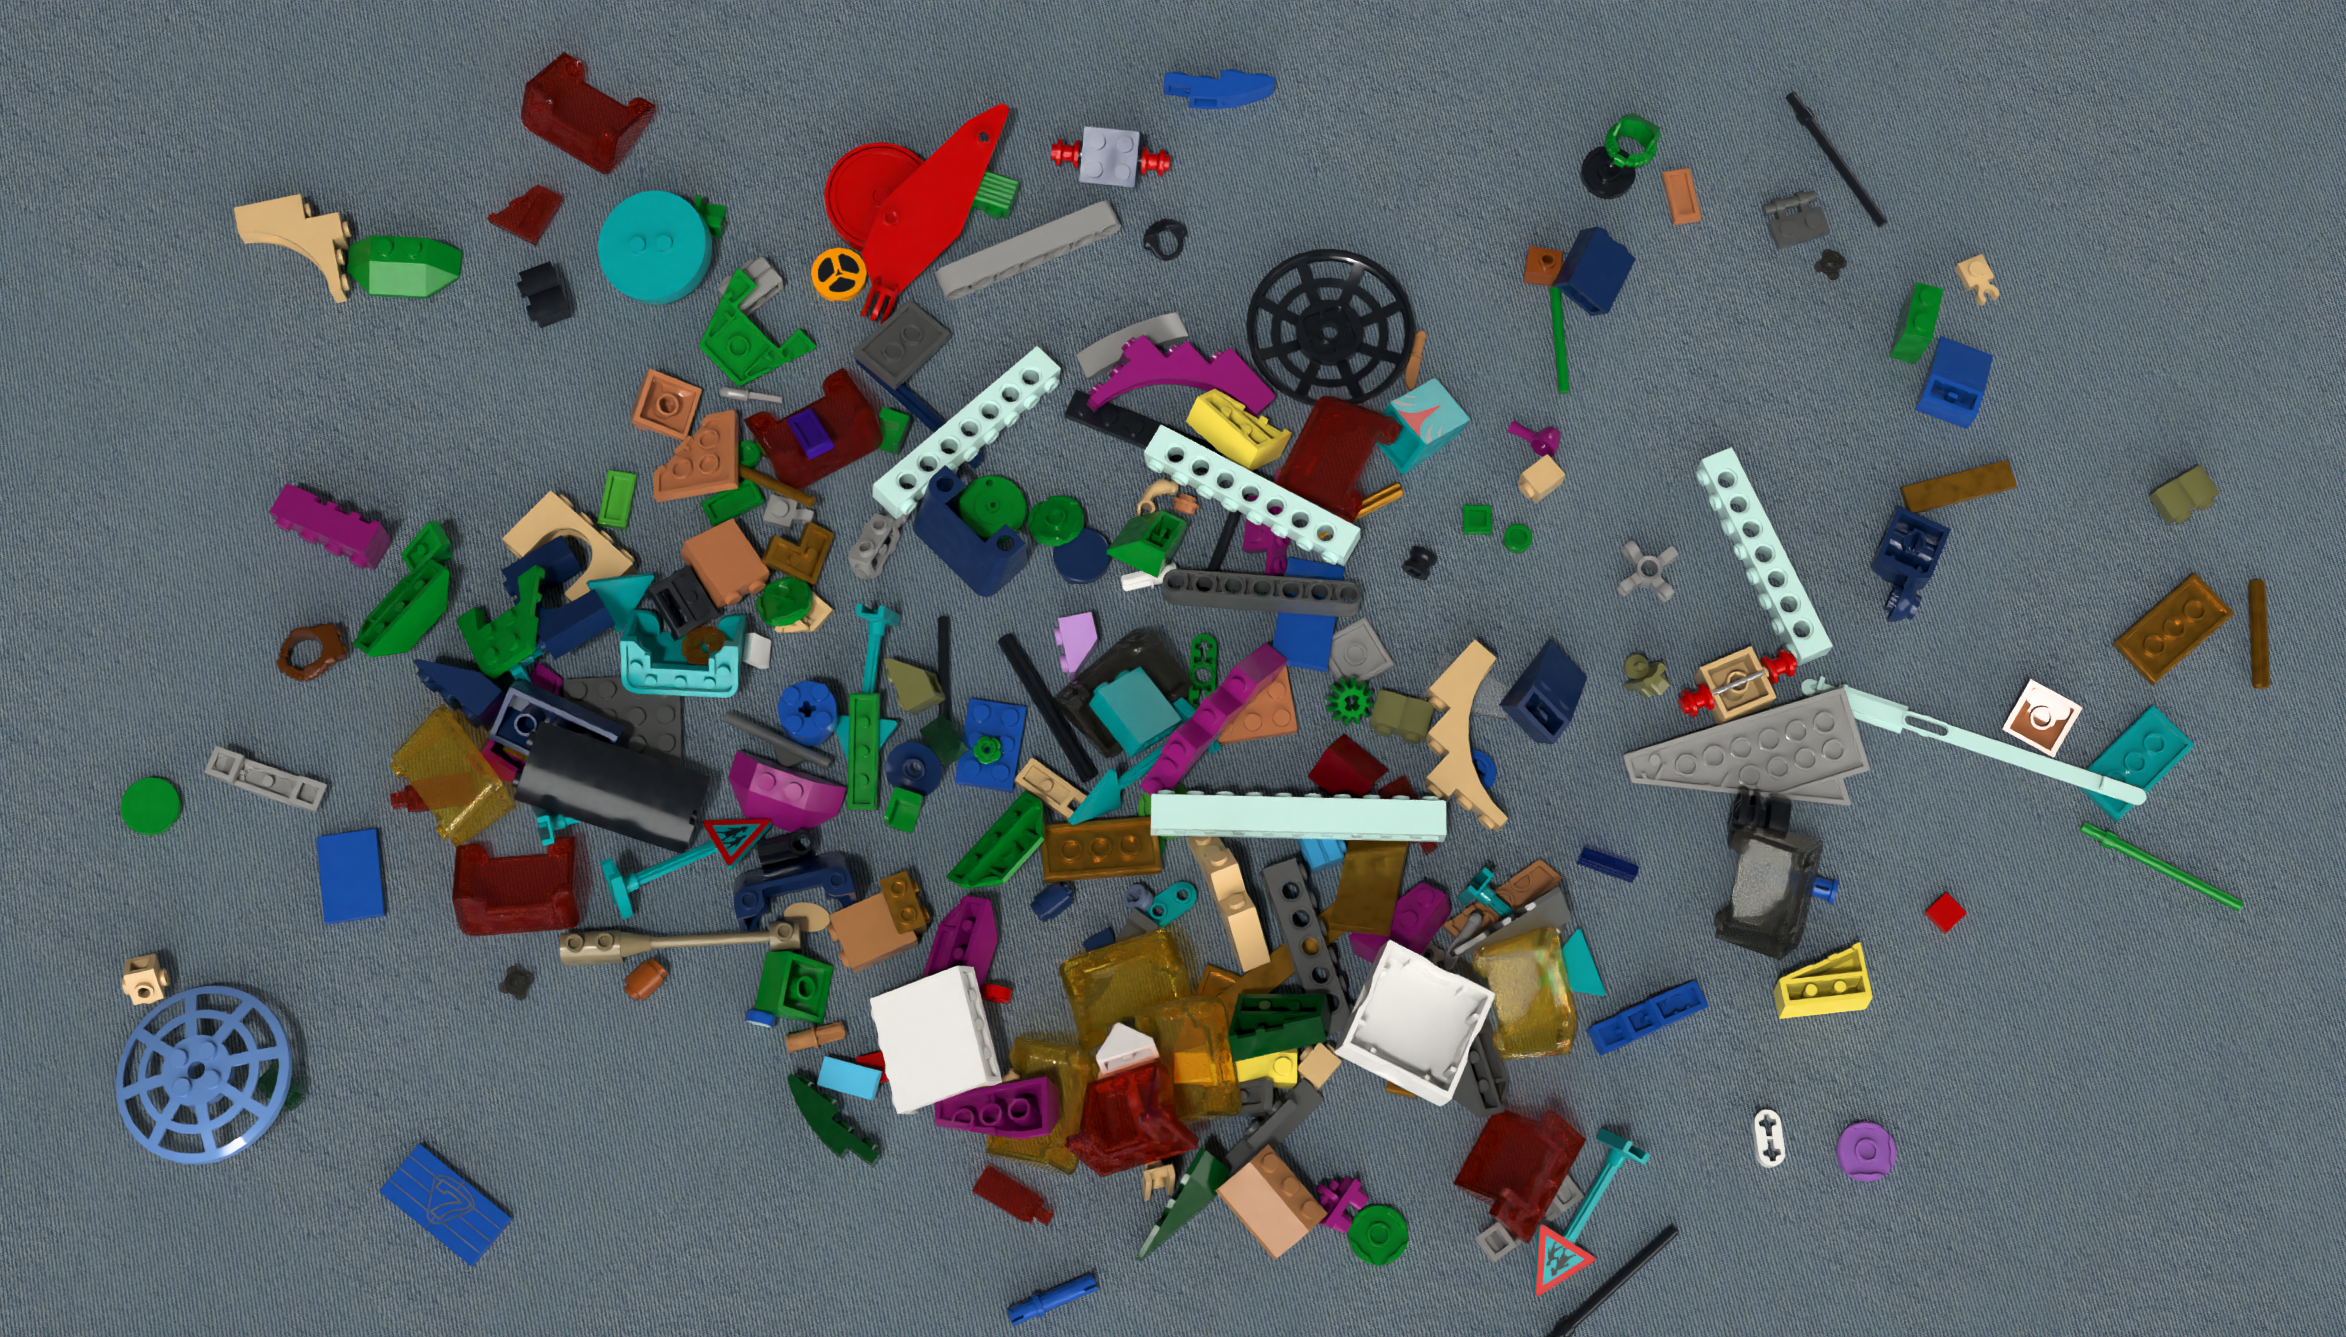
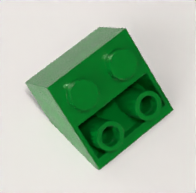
M1164 510L1131 518L1107 549L1106 554L1158 578L1179 549L1187 521Z

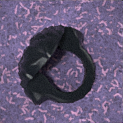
M1164 218L1160 221H1155L1145 231L1143 247L1145 250H1151L1153 255L1160 260H1173L1182 252L1183 238L1187 235V231L1180 222L1174 219ZM1170 229L1177 239L1178 245L1174 253L1164 255L1157 248L1155 234Z

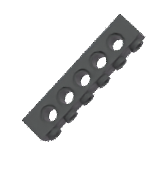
M1296 858L1264 868L1259 873L1302 994H1326V996L1333 997L1337 1002V1008L1335 1011L1330 1012L1332 1020L1328 1036L1342 1032L1352 1012L1353 1005L1352 1003L1347 1004L1344 992H1347L1345 981L1342 975L1337 976L1334 964H1337V959L1333 948H1327L1324 936H1327L1324 922L1322 919L1317 920L1314 908H1317L1314 894L1312 891L1307 892L1304 881L1307 880L1304 866L1302 863L1297 864ZM1284 885H1293L1296 888L1297 897L1295 899L1284 897L1282 893ZM1300 912L1306 916L1307 925L1305 927L1294 925L1292 921L1294 913ZM1305 940H1311L1316 944L1317 952L1315 955L1310 956L1303 952L1302 944ZM1315 968H1321L1326 972L1327 980L1325 983L1319 984L1313 980L1312 971Z

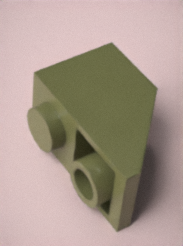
M892 658L884 660L887 666L885 670L886 676L890 683L895 685L898 692L896 699L902 710L918 715L946 700L935 673Z

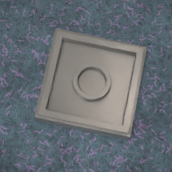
M1366 617L1333 634L1328 667L1337 682L1340 677L1348 682L1350 676H1354L1357 683L1361 680L1368 682L1394 667V662Z

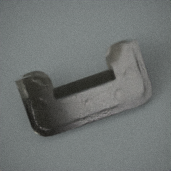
M1137 628L1126 634L1059 691L1052 700L1062 714L1104 758L1108 759L1109 757L1117 756L1123 751V748L1089 706V703L1095 696L1093 691L1100 684L1106 681L1110 684L1124 670L1128 669L1131 672L1140 666L1167 701L1174 700L1176 702L1181 697H1186L1189 693L1188 689L1193 685L1192 681L1152 630Z
M1744 825L1735 831L1732 838V846H1735V852L1740 854L1730 903L1723 911L1719 910L1714 919V927H1717L1715 938L1781 960L1796 949L1802 939L1822 855L1823 841L1811 836Z

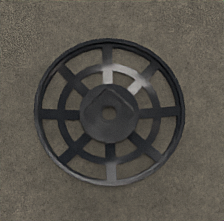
M1317 249L1299 253L1284 260L1262 279L1252 296L1248 308L1246 334L1249 350L1257 368L1277 390L1307 405L1339 408L1363 403L1380 394L1394 382L1407 363L1413 345L1414 321L1409 300L1402 287L1378 263L1363 255L1346 250ZM1333 261L1353 265L1347 281L1337 278H1318L1313 280L1308 264ZM1297 268L1302 284L1289 291L1279 304L1264 297L1267 290L1277 279L1288 271ZM1363 270L1380 280L1393 294L1396 301L1381 308L1371 294L1357 285ZM1332 287L1343 289L1338 301L1330 299L1320 300L1317 288ZM1306 293L1310 305L1303 310L1300 316L1286 309L1294 299ZM1353 294L1362 299L1372 312L1359 317L1354 309L1349 306ZM1258 307L1273 315L1271 324V341L1273 346L1257 349L1254 333ZM1400 311L1404 320L1405 330L1401 354L1385 350L1388 337L1386 318ZM1281 320L1296 326V340L1283 344L1280 343L1279 327ZM1374 323L1378 324L1379 330L1377 347L1361 342L1363 328ZM1326 327H1331L1336 330L1337 335L1334 338H1326L1322 335L1321 331ZM1301 351L1310 360L1305 373L1295 367L1286 354ZM1357 352L1372 357L1368 364L1355 374L1352 373L1347 363ZM1278 357L1286 370L1301 380L1296 391L1293 392L1277 381L1267 370L1262 360ZM1380 360L1396 364L1391 374L1380 385L1370 392L1362 393L1357 381L1371 373ZM1321 365H1336L1342 378L1328 380L1316 378L1315 376ZM1311 385L1327 388L1346 386L1352 399L1324 401L1305 396Z

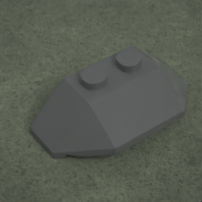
M1486 1020L1471 1044L1466 1066L1452 1096V1099L1479 1118L1505 1112L1504 1103L1509 1087V1080L1492 1028Z

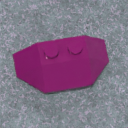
M740 750L736 752L728 776L744 816L751 819H771L772 826L791 833L798 829L808 831L838 816L847 787Z
M963 896L959 901L960 904L954 907L939 923L922 979L958 965L974 967L981 995L998 941L991 901L985 898Z

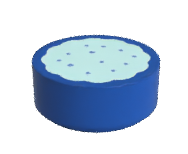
M749 1009L746 1012L744 1021L758 1026L773 1028L776 1017L768 1012Z

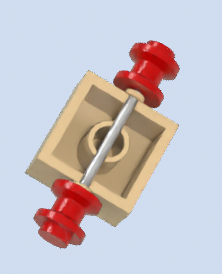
M1752 646L1700 667L1694 676L1697 683V691L1690 693L1687 689L1680 692L1681 698H1678L1679 707L1683 714H1688L1692 718L1698 715L1699 708L1705 707L1711 712L1717 726L1744 718L1771 706L1777 698L1771 684L1777 683L1778 675L1783 673L1788 677L1795 675L1797 661L1791 652L1781 649L1777 651V658L1771 660L1768 656H1764L1759 662Z

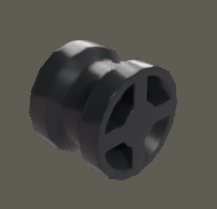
M1413 546L1409 552L1410 558L1403 563L1402 569L1408 575L1425 581L1430 575V567L1435 565L1437 558L1430 551L1419 546Z

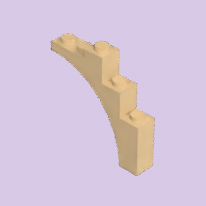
M1474 639L1428 690L1427 697L1430 698L1428 701L1437 711H1445L1446 714L1428 732L1426 741L1429 743L1427 746L1436 755L1441 756L1442 754L1445 758L1426 777L1424 784L1427 786L1426 790L1431 796L1439 797V800L1442 799L1446 803L1455 795L1457 797L1456 802L1466 811L1471 809L1479 816L1478 821L1490 831L1494 829L1498 833L1505 826L1508 817L1492 802L1480 783L1472 762L1468 740L1469 715L1474 696L1481 682L1494 666L1496 657Z

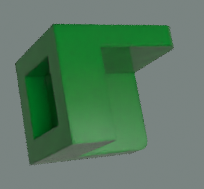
M696 195L694 208L705 219L711 237L722 238L726 207L724 205L704 204L702 195Z
M882 407L879 415L880 426L873 441V446L899 456L911 426L909 415Z
M895 786L883 817L884 825L912 834L924 803L923 795Z

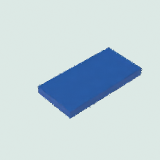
M1288 557L1285 577L1342 581L1345 567ZM1294 593L1284 594L1286 597L1294 598L1297 596ZM1322 595L1313 596L1317 600L1325 599ZM1278 612L1272 648L1288 660L1285 665L1327 672L1336 617Z

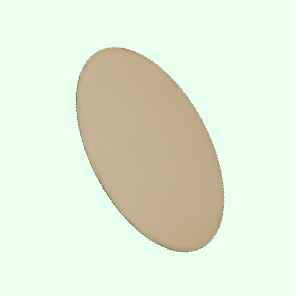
M795 903L784 911L785 921L800 920L801 931H820L830 923L829 913L821 906L813 903Z

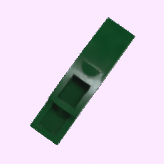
M791 1073L787 1078L791 1092L802 1115L817 1137L840 1159L843 1160L846 1154L851 1151L874 1168L881 1159L880 1155L876 1152L879 1148L865 1137L862 1141L853 1135L855 1130L845 1121L835 1122L841 1114L836 1107L838 1101L826 1092L822 1096L812 1089L815 1084L802 1074L797 1078Z

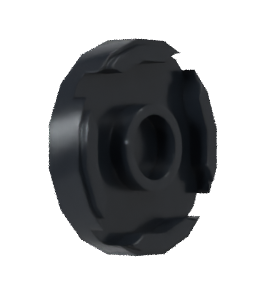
M1604 146L1595 148L1584 159L1580 174L1582 182L1586 189L1598 198H1619L1626 194L1634 184L1636 171L1632 167L1624 166L1621 168L1613 164L1614 159H1611ZM1620 148L1618 154L1628 159L1630 155Z

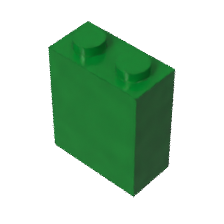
M1919 282L1915 283L1900 308L1889 354L1890 358L1912 364L1918 362L1933 338L1944 289Z

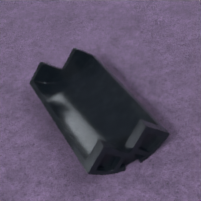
M540 721L537 732L530 731L525 747L530 748L524 770L517 769L512 783V787L517 788L514 800L680 854L685 852L709 784L710 776Z

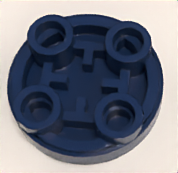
M1083 527L1078 537L1071 542L1054 546V566L1057 572L1069 584L1092 583L1107 573L1110 555L1106 554L1109 545L1100 533Z

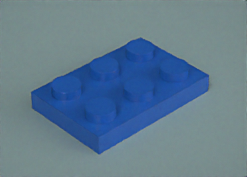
M969 698L955 784L1013 793L1027 707ZM989 736V738H996L1000 742L1001 757L996 762L982 764L974 756L973 746L977 744L979 738ZM985 748V752L990 751V748Z

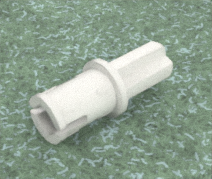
M1176 564L1166 565L1158 578L1143 571L1122 575V587L1126 592L1149 586L1153 589L1154 585L1163 583V577L1168 571L1177 569Z

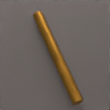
M738 463V476L810 508L815 505V497Z

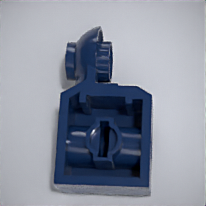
M1899 506L1889 519L1870 565L1878 576L1895 585L1884 607L1885 610L1889 611L1887 622H1897L1905 618L1913 619L1922 599V596L1916 593L1919 589H1923L1931 579L1951 531L1948 527Z

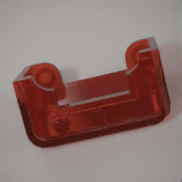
M563 52L525 84L521 110L522 123L530 132L602 174H609L619 165L654 116L655 105L641 97L633 98L629 101L627 107L584 82L585 70L582 63Z
M844 367L830 374L823 381L824 397L792 414L775 421L771 413L761 411L744 419L748 431L777 481L801 490L875 451L881 445L883 436L872 407ZM809 408H812L835 447L811 460L807 458L786 422V419Z
M1322 396L1315 403L1277 478V485L1347 522L1354 523L1362 507L1361 495L1354 488V485L1376 442L1378 441L1382 445H1391L1397 439L1402 426L1390 416L1337 397Z
M575 836L554 838L555 843L548 845V854L490 858L487 849L479 844L456 845L452 902L460 930L469 936H487L565 930L575 927L579 923L578 858Z

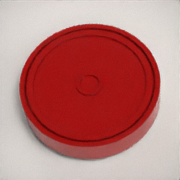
M884 142L861 145L842 156L829 173L824 192L827 216L838 237L851 248L862 252L881 203L924 162L910 150L896 144Z

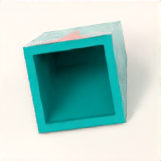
M1435 377L1390 402L1368 435L1404 476L1459 436L1471 419Z

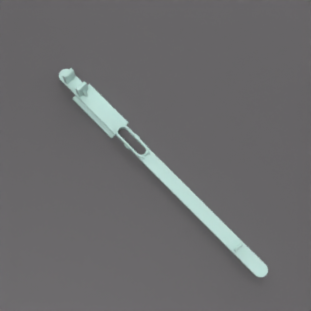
M1822 676L1818 681L1806 679L1801 684L1802 693L1809 697L1844 687L1854 719L1899 734L1902 728L1917 732L1921 736H1929L2134 805H2141L2146 800V793L2141 788L1951 726L1930 716L1908 711V706L1850 688L1846 684H1839L1837 688L1825 684V677ZM1912 716L1946 728L1947 735L1941 736L1908 725L1905 717Z

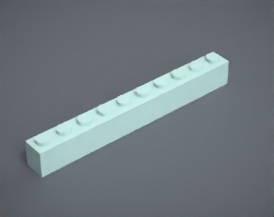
M1160 790L1157 794L1151 795V835L1444 842L1447 835L1446 801L1439 800V797L1425 796L1421 800H1410L1409 796L1404 795L1393 796L1392 799H1380L1378 795H1365L1363 799L1351 798V795L1337 794L1334 795V798H1322L1321 794L1316 793L1305 794L1304 797H1292L1290 793H1277L1275 797L1263 796L1260 792H1248L1245 796H1234V793L1228 791L1217 792L1216 795H1204L1202 791H1188L1187 795L1175 794L1171 790Z

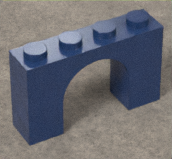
M562 535L501 570L507 579L502 584L511 598L515 595L517 596V599L513 601L517 605L520 602L518 577L535 565L545 569L544 579L539 580L538 592L542 594L541 601L536 603L535 616L539 618L537 628L539 635L536 636V642L543 653L549 650L554 660L615 625L614 620L595 589L565 606L554 609L541 607L544 597L553 587L582 571L581 566Z

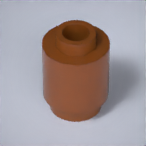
M651 957L647 962L644 960L623 980L626 984L623 990L634 1001L638 998L645 1001L665 982L663 979L668 973Z

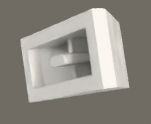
M1117 1022L1097 1053L1096 1060L1104 1075L1158 1058L1160 1055L1152 1037Z

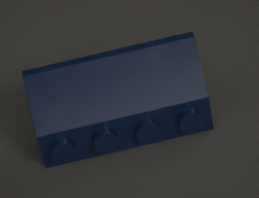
M517 678L508 689L488 738L528 756L530 748L525 747L531 730L537 732L540 721L616 746L621 739L625 726L523 679Z

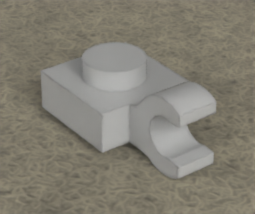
M771 494L763 522L767 525L791 531L794 523L802 526L807 522L815 523L816 516H813L814 511L798 509L799 502Z

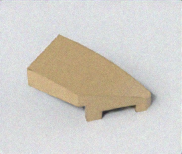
M812 591L813 605L810 611L799 621L791 625L776 626L774 630L778 633L816 632L835 610Z

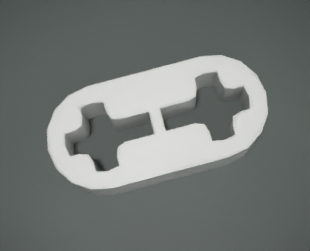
M1762 1110L1752 1120L1755 1154L1757 1161L1762 1166L1772 1168L1779 1165L1785 1157L1780 1117L1776 1112ZM1764 1116L1767 1117L1768 1121H1773L1774 1124L1769 1128V1136L1766 1135L1765 1127L1759 1125ZM1767 1141H1770L1772 1151H1777L1778 1153L1773 1158V1161H1770L1769 1156H1764L1763 1154L1768 1149Z

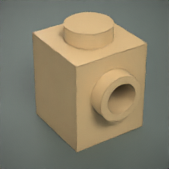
M1546 454L1521 473L1518 481L1519 489L1526 498H1531L1535 503H1538L1563 483L1566 474Z
M1318 1043L1314 1048L1309 1045L1299 1056L1302 1062L1297 1067V1076L1301 1080H1307L1317 1092L1342 1063L1339 1055L1333 1053L1335 1049L1329 1044L1324 1046Z

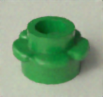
M983 736L973 746V754L982 764L996 762L1001 757V744L996 738L991 739L989 736ZM985 748H990V751L985 752Z

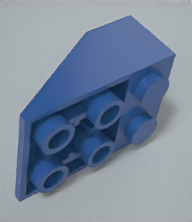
M1940 336L1914 410L1968 429L1977 416L1985 392L1993 355Z

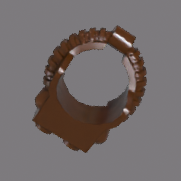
M319 623L315 628L300 627L292 630L289 637H286L285 642L282 643L283 647L280 648L281 652L279 653L280 659L276 661L280 673H285L296 681L300 680V682H303L305 680L307 682L310 679L312 681L315 677L318 678L319 675L324 674L328 669L327 666L335 664L338 659L340 661L347 659L346 653H348L346 644L340 640V637L343 636L340 628L335 627L333 623L327 625ZM306 640H316L321 643V656L315 662L304 666V671L290 666L288 661L289 655L297 643Z

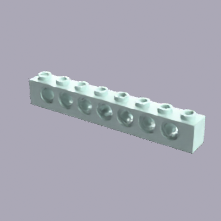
M1036 346L873 484L872 497L895 519L903 513L905 515L909 514L916 507L917 501L924 496L933 475L944 465L955 474L958 466L964 461L970 462L978 454L979 448L985 443L987 445L991 444L998 437L999 431L1005 426L1011 427L1019 419V414L1025 409L1031 410L1039 402L1040 396L1046 391L1048 393L1052 392L1059 385L1061 368ZM1033 380L1036 382V384L1029 385L1026 384L1024 381ZM1013 397L1016 401L1008 402L1004 398ZM985 414H992V415H994L996 418H994V419H987V418L984 417V415H985ZM966 431L974 432L976 435L969 437L964 435L963 433ZM950 448L953 449L955 452L952 454H946L942 450ZM931 466L935 470L927 472L922 467ZM909 483L914 487L912 489H904L901 485Z
M1160 425L1144 451L1145 462L1153 471L1157 473H1162L1163 471L1171 475V478L1176 483L1182 486L1188 484L1196 488L1197 493L1204 498L1211 499L1213 497L1217 499L1224 508L1231 512L1238 510L1245 514L1250 522L1256 525H1261L1262 523L1270 527L1275 535L1281 538H1286L1287 536L1295 540L1296 544L1305 551L1310 552L1314 550L1321 554L1322 559L1330 564L1336 565L1338 563L1344 566L1361 538L1359 527L1163 425ZM1176 454L1184 457L1177 463L1169 460L1171 456ZM1200 467L1208 469V472L1202 476L1194 473ZM1224 480H1229L1233 483L1227 489L1219 487V483ZM1249 493H1254L1258 496L1252 502L1243 499ZM1273 506H1278L1283 509V511L1277 515H1273L1268 512V510ZM1298 519H1303L1308 522V524L1303 528H1298L1293 525V523ZM1323 532H1328L1333 535V538L1329 541H1322L1318 536Z
M1730 447L1701 459L1696 471L1697 479L1701 486L1706 487L1709 493L1710 505L1714 511H1718L1722 519L1721 526L1727 536H1731L1734 542L1733 549L1735 555L1739 560H1743L1747 568L1746 576L1751 585L1756 586L1759 592V602L1764 610H1768L1772 618V628L1776 635L1781 636L1785 644L1784 649L1794 655L1797 667L1826 655L1833 645L1733 448ZM1718 480H1726L1730 487H1722ZM1730 504L1739 505L1743 512L1733 511ZM1743 529H1751L1755 537L1746 536ZM1755 554H1764L1768 561H1759ZM1768 578L1778 580L1780 587L1770 585ZM1780 603L1789 604L1793 612L1784 611ZM1793 628L1802 629L1805 637L1795 635Z

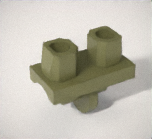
M1638 654L1631 655L1624 661V673L1632 679L1623 684L1628 691L1638 690L1644 698H1649L1653 694L1655 696L1662 695L1671 685L1662 674L1667 669L1662 662L1648 664L1646 658Z

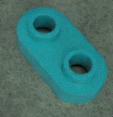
M1177 882L1155 896L1150 908L1143 915L1158 925V929H1162L1195 906L1197 900L1196 890L1187 882ZM1185 892L1188 898L1186 900H1179L1177 894ZM1155 908H1161L1164 913L1162 916L1157 917L1152 911Z

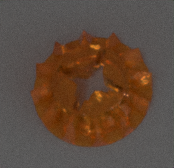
M696 628L683 638L681 643L682 656L686 658L688 664L709 666L710 653L721 650L724 641H727V639L716 628ZM701 641H704L709 651L706 654L701 649Z

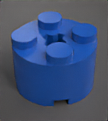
M801 681L787 687L782 692L778 703V716L784 733L790 739L803 746H816L824 743L836 730L839 722L835 698L826 685L814 681ZM807 710H812L811 717H805Z

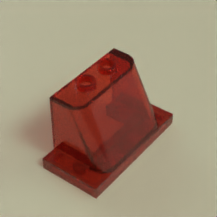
M1157 1060L1087 1083L1079 1133L1068 1136L1065 1147L1102 1178L1197 1149L1199 1137L1178 1120L1171 1072L1161 1061Z
M1505 1109V1112L1491 1115L1453 1184L1461 1191L1492 1206L1488 1214L1520 1241L1529 1244L1537 1230V1225L1541 1223L1586 1139L1555 1111L1546 1109L1541 1120L1537 1121Z

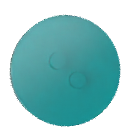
M644 191L628 197L609 214L600 232L598 256L605 276L616 289L639 303L663 305L685 297L702 281L711 262L712 237L703 216L685 199L666 191Z

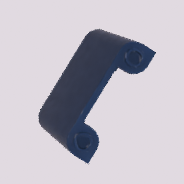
M830 852L741 873L734 881V908L742 931H758L759 919L763 914L769 913L767 899L823 886L827 900H838L843 905V908L858 903L847 857L839 852Z

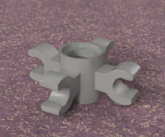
M1633 540L1629 541L1623 546L1624 549L1621 550V553L1626 560L1631 562L1635 569L1633 575L1619 583V587L1616 590L1624 598L1637 587L1652 588L1659 601L1664 604L1672 598L1675 591L1660 575L1663 568L1676 561L1679 553L1673 546H1670L1658 557L1652 555L1644 556L1638 545ZM1641 568H1650L1654 572V576L1644 575Z

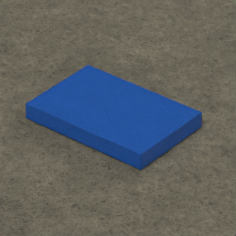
M377 829L317 837L324 923L328 925L386 916Z

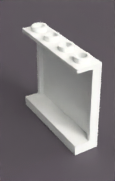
M958 965L870 998L871 1016L876 1024L879 1036L878 1045L883 1053L885 1074L890 1082L892 1103L896 1108L897 1114L917 1113L916 1109L983 1085L993 1086L1002 1082L974 967Z

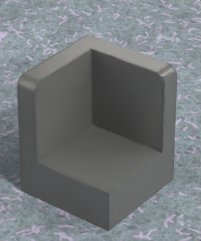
M1134 908L1127 918V924L1115 938V944L1138 959L1158 932V925Z

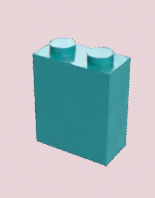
M1140 666L1131 672L1128 669L1124 670L1110 684L1107 681L1100 684L1093 691L1095 696L1089 703V706L1130 758L1171 735L1183 720Z

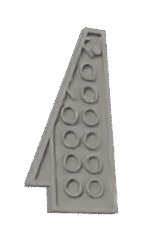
M1844 687L1622 755L1630 783L1737 794L1740 789L1749 791V796H1752L1754 792H1758L1761 797L1766 798L1773 795L1794 801L1841 806L1851 805L1843 778L1871 770Z

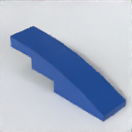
M1696 980L1653 997L1643 1004L1623 1011L1613 1018L1593 1025L1587 1029V1032L1599 1056H1602L1706 1009L1709 1005Z

